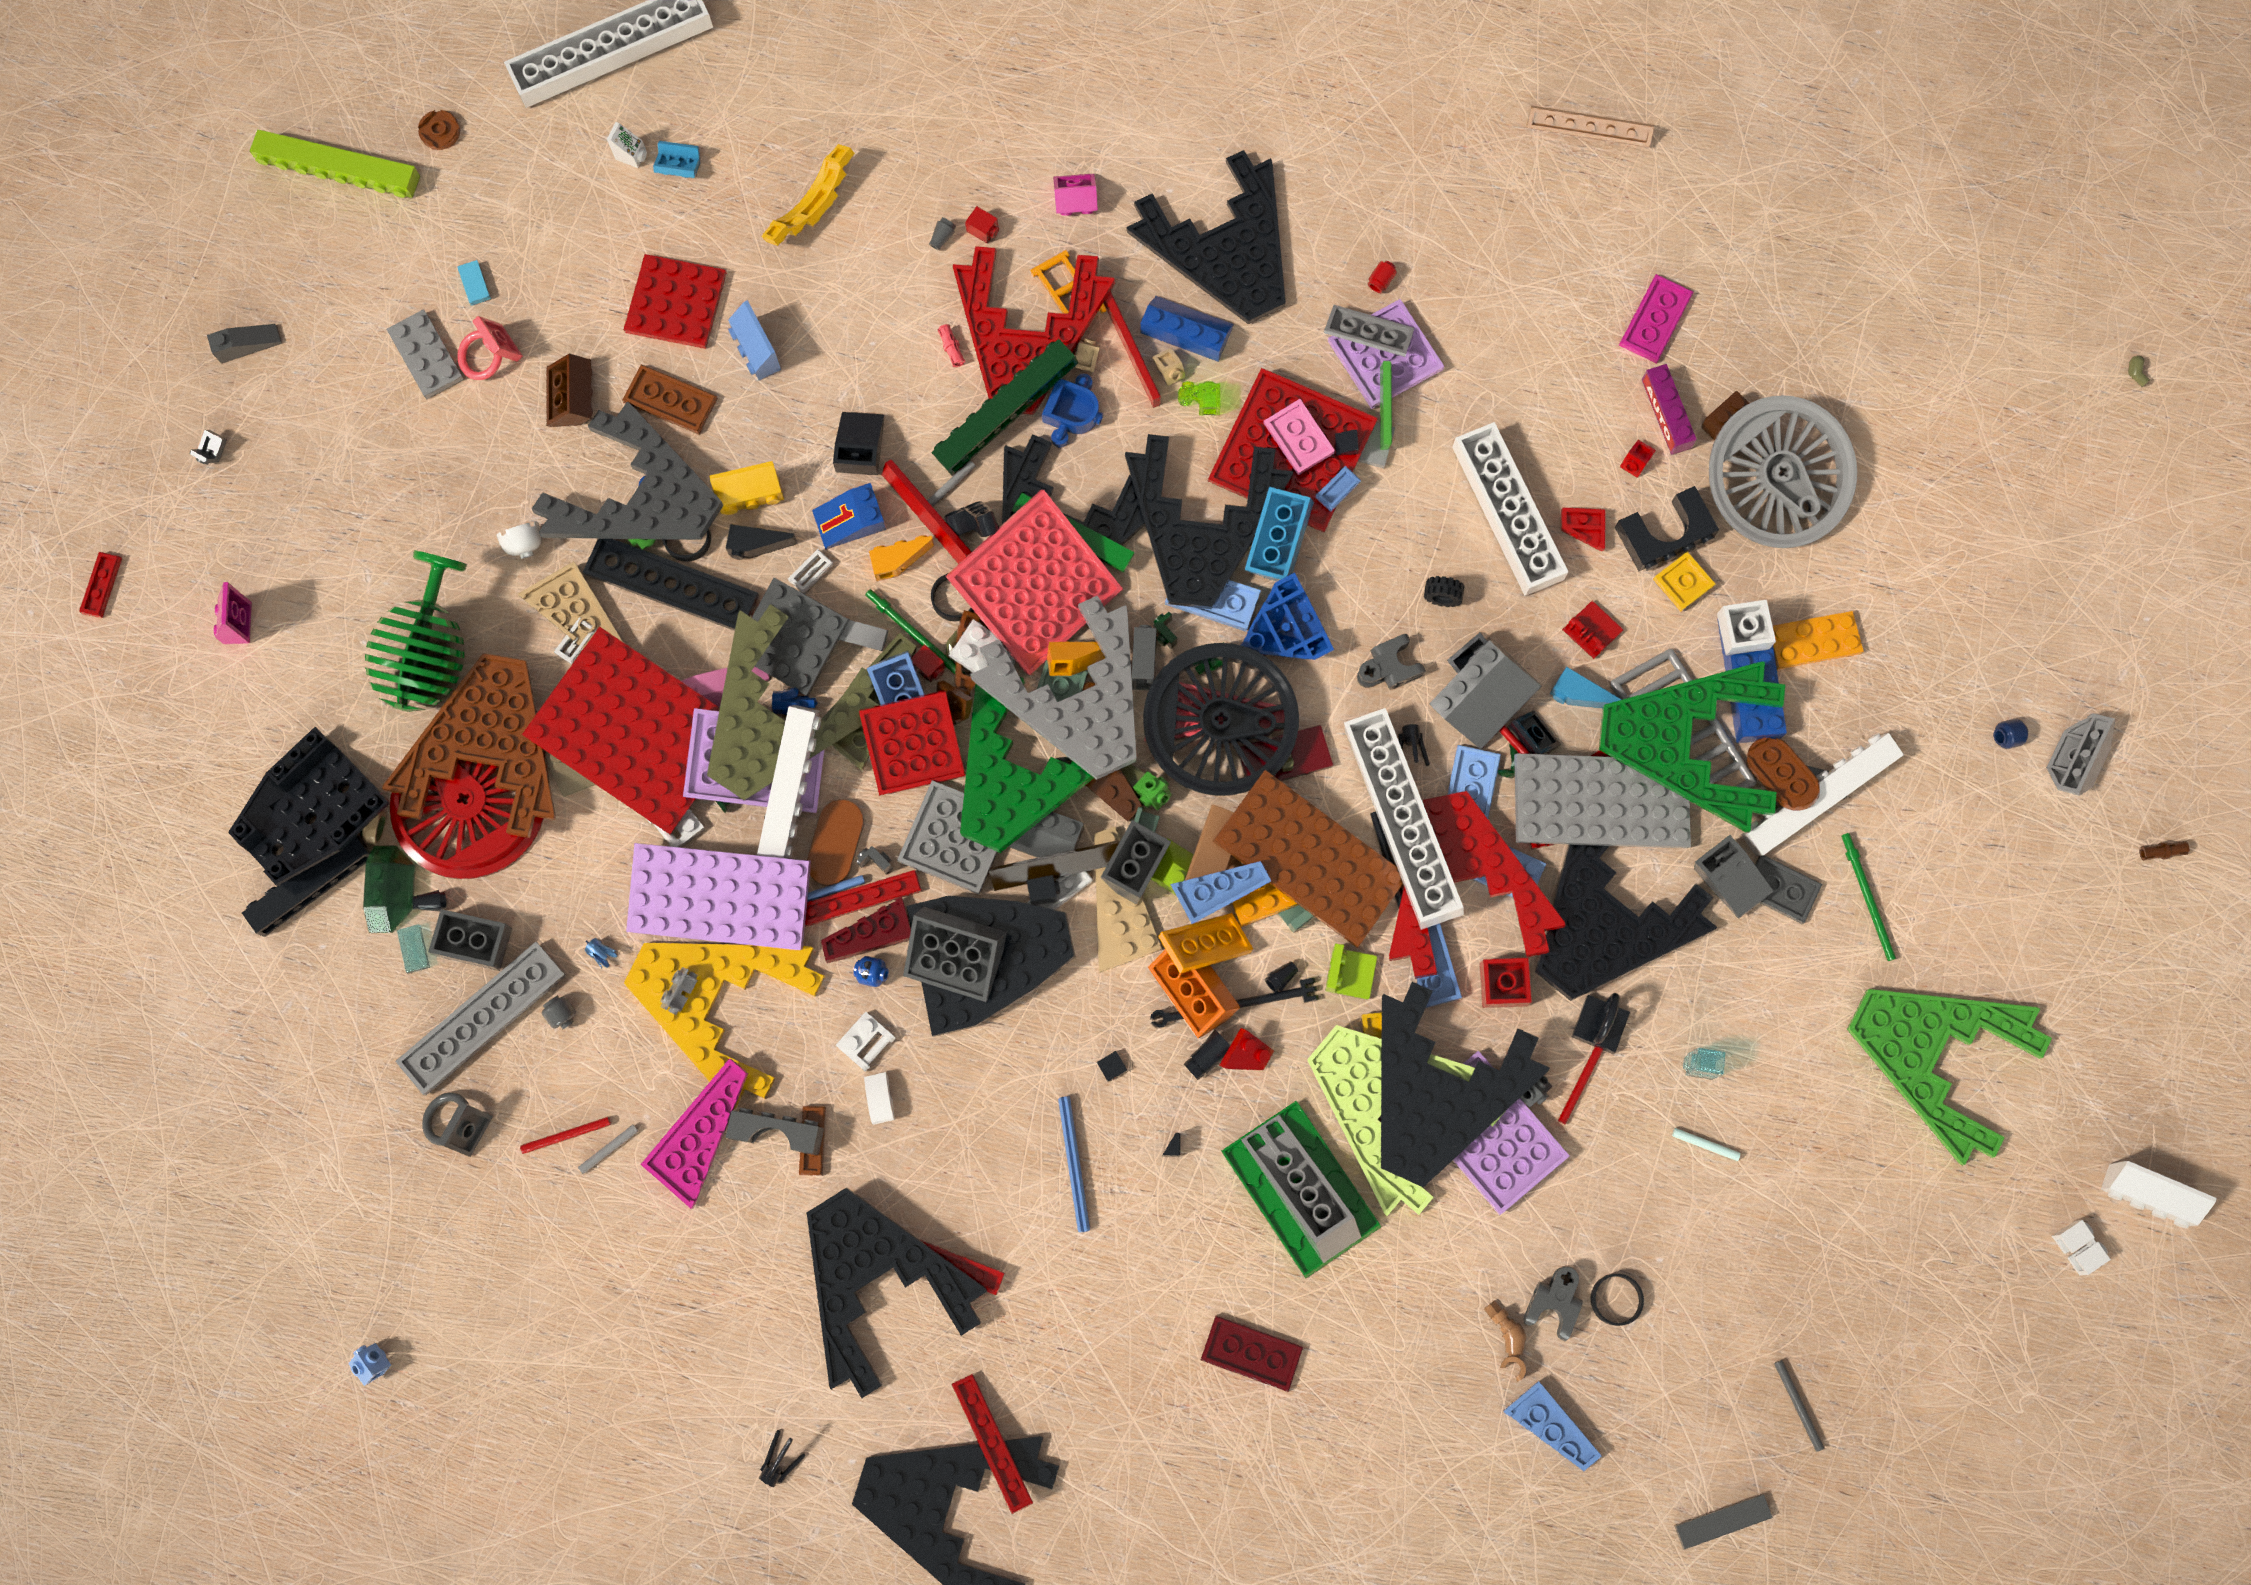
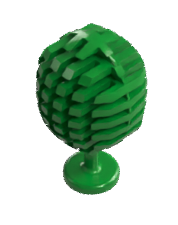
M414 550L413 558L430 564L431 569L423 600H413L405 603L420 606V611L415 612L395 606L387 611L416 619L414 624L381 617L377 622L411 631L409 637L374 628L370 634L407 644L405 650L368 641L366 646L367 648L402 656L403 660L398 662L365 654V661L400 670V675L365 667L366 675L398 683V688L369 682L372 690L397 696V702L387 699L381 700L394 709L406 712L426 710L408 705L411 700L430 705H437L443 701L414 693L415 688L449 695L453 690L418 680L419 675L451 683H457L459 677L422 668L423 662L462 671V664L427 656V649L460 658L465 656L464 651L429 642L431 636L464 645L462 637L432 630V623L460 630L458 623L434 617L433 613L435 610L450 614L439 604H436L444 571L451 569L463 572L466 570L467 564Z

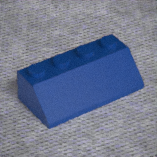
M1155 296L1148 304L1141 320L1140 333L1219 362L1234 324Z

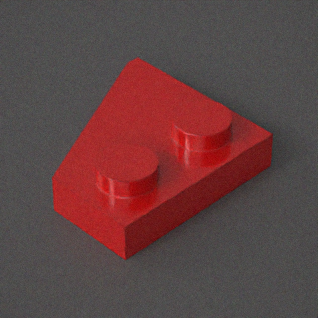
M1562 507L1561 531L1599 551H1604L1605 509Z
M1240 1028L1219 1066L1225 1069L1264 1070L1274 1050L1246 1029Z

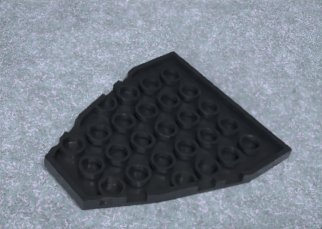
M945 896L906 906L910 927H912L914 914L921 908L927 907L1007 932L1003 954L987 1002L921 982L933 1037L979 1026L989 1017L997 1015L1002 1009L1037 990L1043 985L1044 981L1050 976L1055 975L1061 970L1062 966L1068 964L1076 957L1068 917L1065 912L1018 901L961 896Z

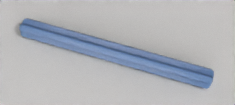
M1069 1096L1060 1097L1058 1102L1077 1229L1079 1233L1090 1231L1071 1099Z

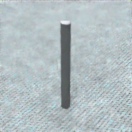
M1783 1360L1775 1362L1774 1365L1816 1452L1825 1449Z

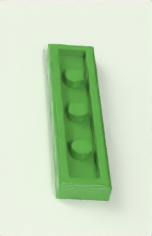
M1383 361L1380 366V450H1388L1392 444L1391 361Z

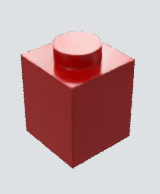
M978 206L975 207L965 221L966 232L987 244L999 232L998 219Z
M926 645L912 657L915 669L930 683L943 675L945 671L944 661Z

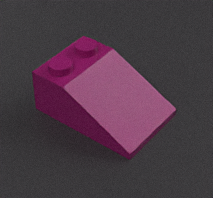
M223 582L218 595V604L215 605L217 624L214 625V635L223 644H249L252 602L228 582Z

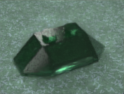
M396 845L374 846L366 861L363 909L369 933H393L396 927L413 910L412 896H414L416 866Z

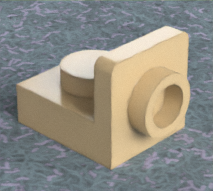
M1084 338V341H1079L1075 356L1078 364L1074 368L1094 372L1100 348L1095 340Z
M1171 348L1152 357L1154 364L1163 374L1165 383L1168 386L1186 376L1182 361Z

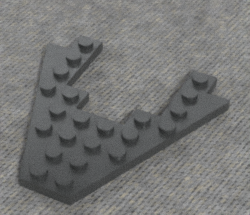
M626 402L617 417L598 410L589 423L588 428L596 434L639 450L630 465L632 469L644 473L646 476L627 505L607 498L599 512L594 514L542 492L532 507L534 514L547 519L539 531L540 536L543 538L702 540L722 509L723 503L629 402Z

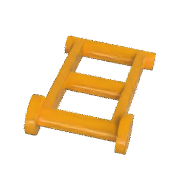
M1067 250L1030 270L1033 277L1038 276L1064 314L1069 312L1060 300V297L1072 291L1073 281L1054 291L1042 272L1063 262L1074 278L1075 269L1067 259L1070 257ZM1104 303L1099 309L1102 314L1106 312Z

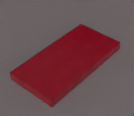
M1321 725L1298 731L1295 746L1291 753L1294 762L1293 770L1282 772V769H1280L1274 777L1280 781H1285L1333 767ZM1283 735L1271 739L1281 742ZM1262 741L1252 743L1270 759L1278 749ZM1245 745L1240 747L1255 771H1258L1266 764ZM1239 757L1244 776L1251 775Z
M1215 1315L1200 1360L1289 1392L1303 1347Z

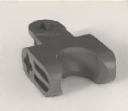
M1408 634L1397 636L1370 650L1373 659L1364 662L1357 673V681L1361 686L1370 688L1385 681L1389 690L1424 675L1426 670L1422 664L1417 663L1406 666L1397 659V653L1404 650L1410 642ZM1367 671L1368 674H1371V673H1372L1373 676H1372V677H1370V675H1366V676H1365V672Z
M1570 1267L1558 1268L1553 1273L1549 1285L1538 1282L1525 1312L1524 1324L1528 1326L1535 1324L1544 1310L1552 1309L1559 1317L1558 1338L1562 1341H1567L1570 1338L1583 1304V1300L1574 1297L1579 1283V1276L1576 1270ZM1568 1273L1567 1277L1571 1279L1570 1283L1563 1284L1564 1280L1561 1279V1275Z

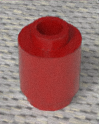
M1380 261L1369 277V288L1377 293L1385 291L1397 274L1395 265L1389 261Z

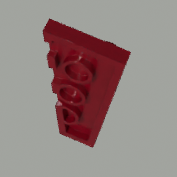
M902 896L895 899V902L880 907L875 913L862 917L855 924L844 927L822 939L821 944L825 960L828 964L909 941L911 928Z

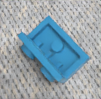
M659 141L658 155L653 165L654 173L695 178L700 166L699 147Z

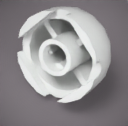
M537 521L534 522L532 527L530 523L507 529L504 536L501 533L496 534L501 548L509 555H520L521 559L533 556L532 551L537 549L542 542V537L539 534L540 526Z

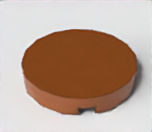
M446 110L430 111L422 117L418 124V134L421 141L433 150H443L451 147L460 136L459 122L452 113Z

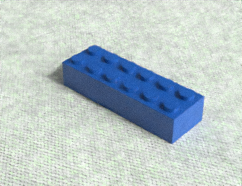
M1718 621L1725 671L1763 661L1765 662L1763 682L1779 684L1773 645L1768 650L1726 656ZM1730 701L1736 743L1755 742L1762 738L1781 739L1787 733L1783 707Z

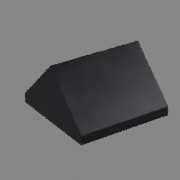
M1535 710L1515 719L1508 728L1531 754L1548 755L1561 745Z

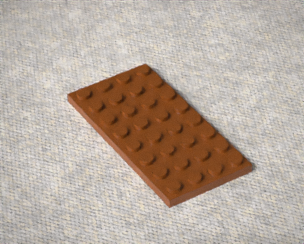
M1266 770L1263 771L1213 840L1214 843L1244 865L1261 861L1271 879V882H1269L1271 885L1356 948L1363 942L1403 884L1398 868Z

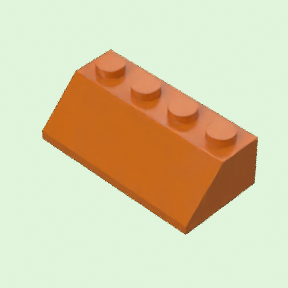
M1165 949L1148 967L1197 1038L1203 1037L1225 1023L1240 1008L1211 965L1179 973Z

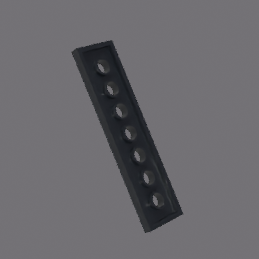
M597 539L583 570V574L734 631L739 611L741 610L750 616L759 597L758 592L615 539ZM609 558H617V563L614 566L606 565ZM629 565H636L637 570L634 573H626V568ZM649 572L657 573V577L653 581H647L646 575ZM669 579H675L677 581L675 587L670 589L665 587ZM688 587H696L694 595L687 596L685 594V590ZM708 594L716 595V600L713 603L705 602V597ZM729 601H734L736 607L731 611L726 610L725 604Z

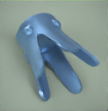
M597 938L592 939L590 942L585 941L587 943L585 948L586 954L594 958L601 969L602 965L606 968L609 967L608 962L605 960L607 955L614 958L617 957L615 953L617 950L603 945Z

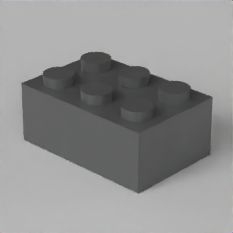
M441 909L428 953L435 957L500 971L512 928L506 923Z

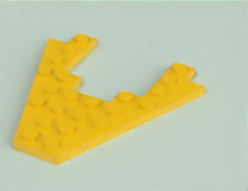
M644 943L624 984L709 1082L729 1059L734 1060L748 1073L734 1109H736L745 1090L766 1099L775 1078L716 1051L725 1030L705 1020L724 982L727 981L742 989H746L754 971L757 970L815 997L825 976L806 968L814 950L811 946H803V950L755 945ZM683 967L688 969L687 975L690 971L697 974L696 979L698 981L691 994L682 991L681 995L688 999L681 1012L678 1011L677 1015L668 1011L670 1007L667 1010L661 1008L662 1002L660 1000L664 992L670 990L673 984L671 980L677 970L680 971Z

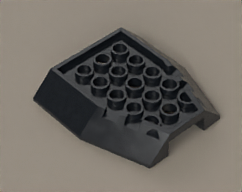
M314 727L265 773L228 833L265 869L263 872L278 886L341 851L390 803L351 760L317 727ZM350 784L349 789L342 793L343 788ZM314 816H317L315 822L309 824L310 819ZM283 847V852L276 856L278 849Z

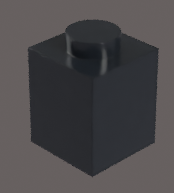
M1053 875L1026 880L1031 905L1058 901L1057 894H1061L1059 881H1054Z

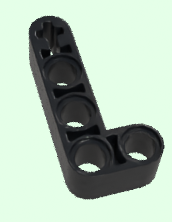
M982 501L969 504L944 516L946 523L957 536L974 530L981 537H987L995 534L999 529L993 510Z

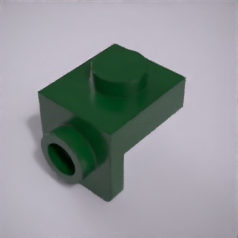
M1167 612L1165 615L1163 613L1154 620L1153 628H1156V639L1162 646L1165 647L1167 645L1172 649L1177 645V637L1166 626L1172 620V614Z

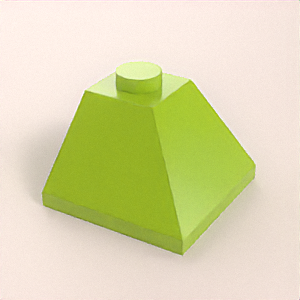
M1168 839L1171 843L1151 880L1176 895L1170 884L1185 881L1194 854Z

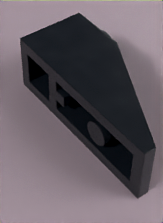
M730 524L726 550L732 558L743 560V558H753L796 545L797 540L794 533Z

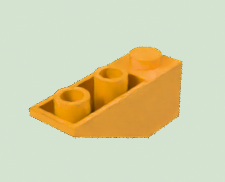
M921 535L912 541L901 540L891 546L880 545L870 550L869 554L876 581L898 577L934 546L932 536Z
M1049 642L1047 662L1050 676H1072L1087 670V666L1105 659L1097 642Z

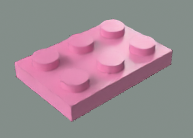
M1301 399L1264 420V425L1298 475L1335 453V450Z

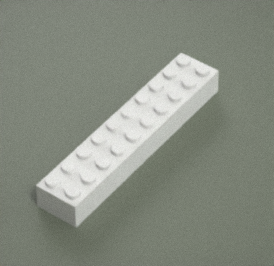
M647 0L509 59L504 63L525 108L709 30L713 28V25L702 0Z
M1386 708L1344 722L1346 735L1421 930L1464 915V907Z

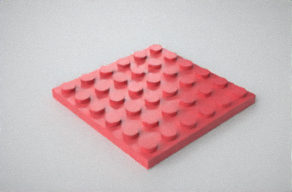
M1040 490L1001 525L995 534L990 535L946 575V578L995 637L1000 639L1004 648L1027 675H1031L1047 660L1049 642H1066L1086 624L1078 604L1098 596L1103 606H1105L1123 590L1045 490Z

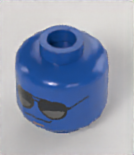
M864 956L854 966V977L862 985L879 987L883 981L887 980L889 975L885 962L879 958Z

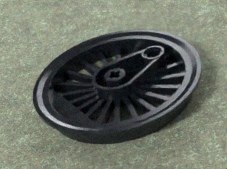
M1211 643L1194 647L1179 654L1158 673L1151 684L1145 700L1143 726L1151 754L1169 777L1180 785L1198 793L1213 796H1230L1250 791L1264 770L1273 776L1280 771L1295 746L1299 728V711L1297 700L1289 681L1271 660L1259 652L1241 645ZM1210 661H1223L1219 698H1217L1211 675ZM1227 662L1242 664L1229 697L1225 698ZM1203 663L1212 696L1211 700L1190 669L1191 667ZM1247 666L1259 674L1235 701L1233 697ZM1184 671L1205 701V705L1179 684V675ZM1263 677L1272 686V688L1249 702L1241 703ZM1178 691H1180L1184 696L1191 700L1201 710H1198L1196 708H1193L1189 705L1177 701ZM1275 692L1281 702L1280 705L1263 709L1253 707V705ZM1177 708L1195 714L1199 717L1176 715ZM1283 710L1284 723H1276V718L1272 713ZM1219 717H1223V725H1219L1217 721ZM1265 719L1270 722L1271 726L1264 729L1260 727L1259 722ZM1176 721L1199 723L1175 729ZM1274 729L1284 730L1281 742L1267 736L1271 735ZM1200 730L1174 746L1176 735ZM1204 736L1179 766L1173 761V754ZM1257 739L1278 749L1270 759L1248 740ZM1209 740V745L1196 775L1194 776L1184 770L1186 765ZM1240 741L1266 764L1258 771H1255L1237 742ZM1214 743H1216L1214 781L1201 779L1200 777ZM1229 743L1233 745L1251 775L1238 779ZM1221 744H1224L1233 781L1219 782Z

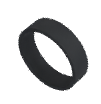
M708 529L706 541L702 548L690 555L676 554L668 548L667 539H662L666 550L673 558L689 562L701 558L708 551L711 544V533Z
M944 574L936 580L931 589L933 608L945 620L960 621L962 614H945L934 603V595L937 588L948 580L946 578L947 574ZM970 608V609L968 610L969 612H972V613L975 612L972 608Z
M1606 1275L1595 1283L1591 1291L1592 1309L1596 1316L1606 1324L1613 1326L1630 1324L1639 1317L1643 1310L1644 1296L1642 1289L1634 1279L1627 1275ZM1610 1277L1626 1279L1634 1286L1638 1294L1639 1304L1636 1313L1632 1318L1622 1323L1607 1320L1599 1312L1596 1305L1597 1289L1604 1280Z

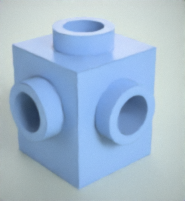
M376 1343L368 1347L363 1345L353 1353L354 1357L349 1362L352 1373L360 1379L364 1386L383 1376L391 1366L385 1352Z

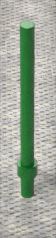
M872 589L866 592L865 596L877 605L876 608L882 614L886 613L922 646L926 645L944 661L945 667L955 675L956 664L891 607V603L885 598L879 597Z
M1850 833L1843 834L1841 837L1847 851L1845 853L1847 860L1851 861L1887 961L1895 960V953L1859 859L1861 858L1859 850L1855 848Z

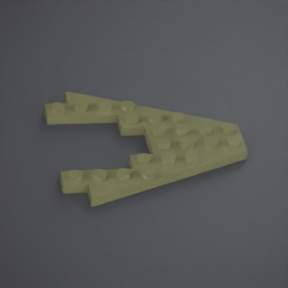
M771 604L758 622L741 610L738 613L707 771L709 778L742 800H746L773 782L786 722L758 703V700L770 683L752 672L756 663L789 617ZM862 667L827 719L825 721L821 719L819 729L815 730L816 747L814 752L810 753V758L861 727L860 709L879 705L868 698L874 690V686L865 668Z

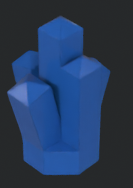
M796 687L783 691H773L772 711L774 714L787 715L788 708L791 705L815 708L818 702L816 698L797 696L799 690Z

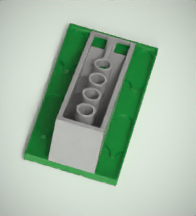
M1297 1101L1221 1150L1227 1162L1305 1279L1381 1228L1380 1223Z

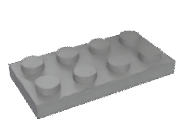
M424 309L386 329L426 400L464 380Z

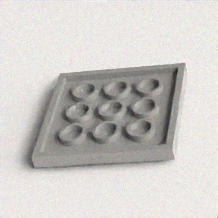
M931 781L897 861L980 894L997 851L961 836L960 828L964 793Z

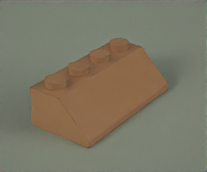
M1211 805L1185 881L1242 866L1243 863L1213 842L1234 812L1217 805Z

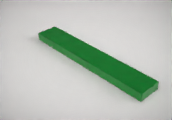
M1021 493L1011 512L1015 514L1031 497ZM1065 516L1101 561L1125 572L1134 556L1133 551Z

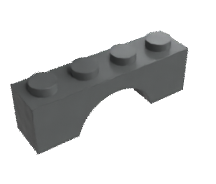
M740 1108L739 1112L731 1111L726 1138L754 1144L762 1133L778 1129L788 1138L791 1150L819 1156L824 1128L819 1127L818 1122L805 1120L804 1124L797 1123V1118L783 1116L782 1120L775 1119V1114L761 1112V1116L754 1115L753 1110Z

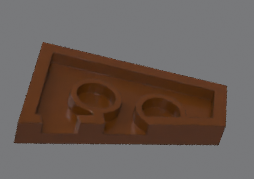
M1122 769L1097 780L1094 778L1085 785L1127 822H1130L1136 815L1138 807L1143 806Z

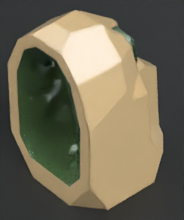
M382 810L361 831L360 835L367 844L375 845L380 842L386 824V812Z

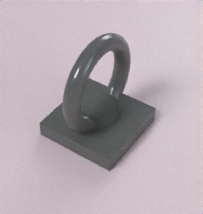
M448 1092L439 1095L428 1105L423 1115L422 1129L425 1137L432 1144L445 1146L471 1157L493 1116L470 1106L462 1095ZM445 1102H455L458 1104L455 1113L442 1136H437L433 1132L431 1125L435 1111Z

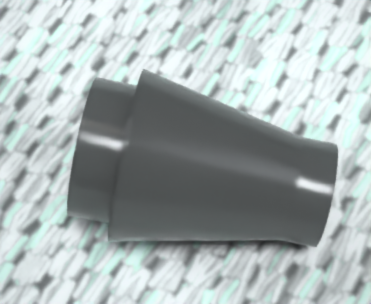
M942 217L936 223L929 245L936 250H940L955 233L956 225Z

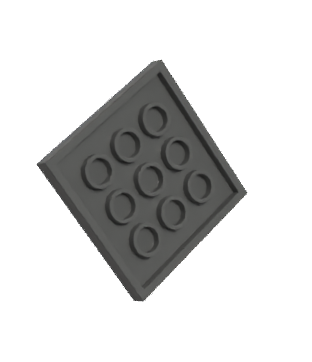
M773 578L752 618L758 622L770 604L789 617L755 667L792 688L796 687L799 692L809 696L850 619L777 578Z

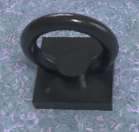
M1613 993L1606 1002L1587 995L1571 1037L1615 1054L1630 1014L1629 1011L1619 1008L1620 995Z

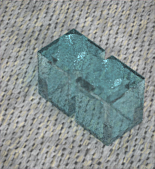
M1697 1048L1689 1052L1683 1061V1069H1686L1685 1076L1710 1080L1722 1076L1726 1052Z

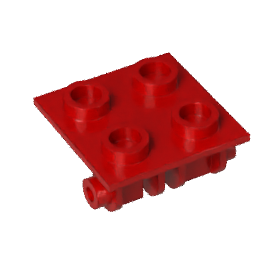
M1593 601L1574 616L1562 629L1593 659L1623 631Z

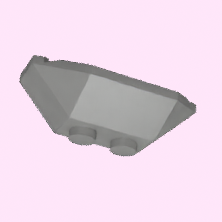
M2092 713L2086 719L2064 730L2046 767L2059 791L2080 796L2094 786L2111 750L2115 718Z

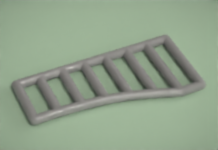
M1668 649L1613 679L1610 685L1618 698L1623 700L1656 691L1679 677L1684 683L1692 681V678L1674 650ZM1667 659L1670 660L1675 668L1674 671L1627 696L1621 686L1622 684ZM1716 716L1713 721L1708 720L1709 726L1691 735L1690 746L1713 733H1716L1722 744L1694 760L1709 761L1727 751L1734 761L1711 774V784L1739 769L1746 781L1735 787L1751 788L1756 785L1755 777Z

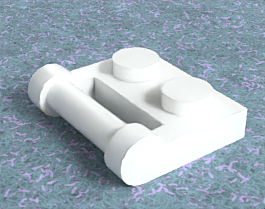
M690 809L676 827L682 835L679 839H676L673 834L669 835L653 824L669 843V846L672 847L685 846L705 830L704 826Z
M865 1012L836 1046L866 1072L870 1068L869 1064L889 1042L892 1043L895 1040V1037ZM880 1033L882 1038L863 1059L858 1057L871 1040Z

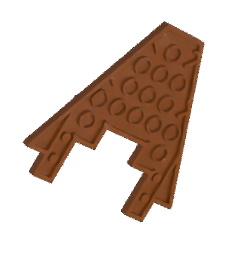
M482 653L383 784L382 789L384 791L402 794L397 811L399 816L421 819L431 778L454 780L458 760L499 766L495 787L516 791L506 830L507 834L530 838L535 817L556 820L544 750L522 735L537 714L528 663L525 660Z

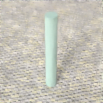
M1677 1128L1673 1130L1672 1136L1735 1161H1738L1740 1158V1152Z

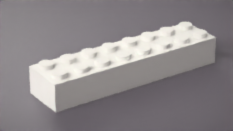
M1495 422L1456 437L1452 448L1524 596L1563 581L1568 574V570Z

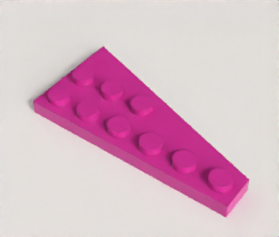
M729 1059L640 1164L690 1209H693L730 1120L731 1111L735 1108L748 1073L732 1059Z

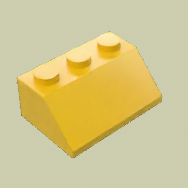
M773 461L709 476L714 494L723 503V507L720 510L721 514L732 515L737 513L738 510H753L760 505H774L784 500L779 475Z

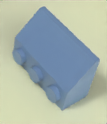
M748 300L743 302L729 318L728 321L731 328L728 331L733 341L738 340L740 345L737 348L742 358L747 357L749 363L746 366L750 374H755L758 380H761L780 371L781 367L776 353Z
M909 651L889 657L867 668L881 705L926 695Z

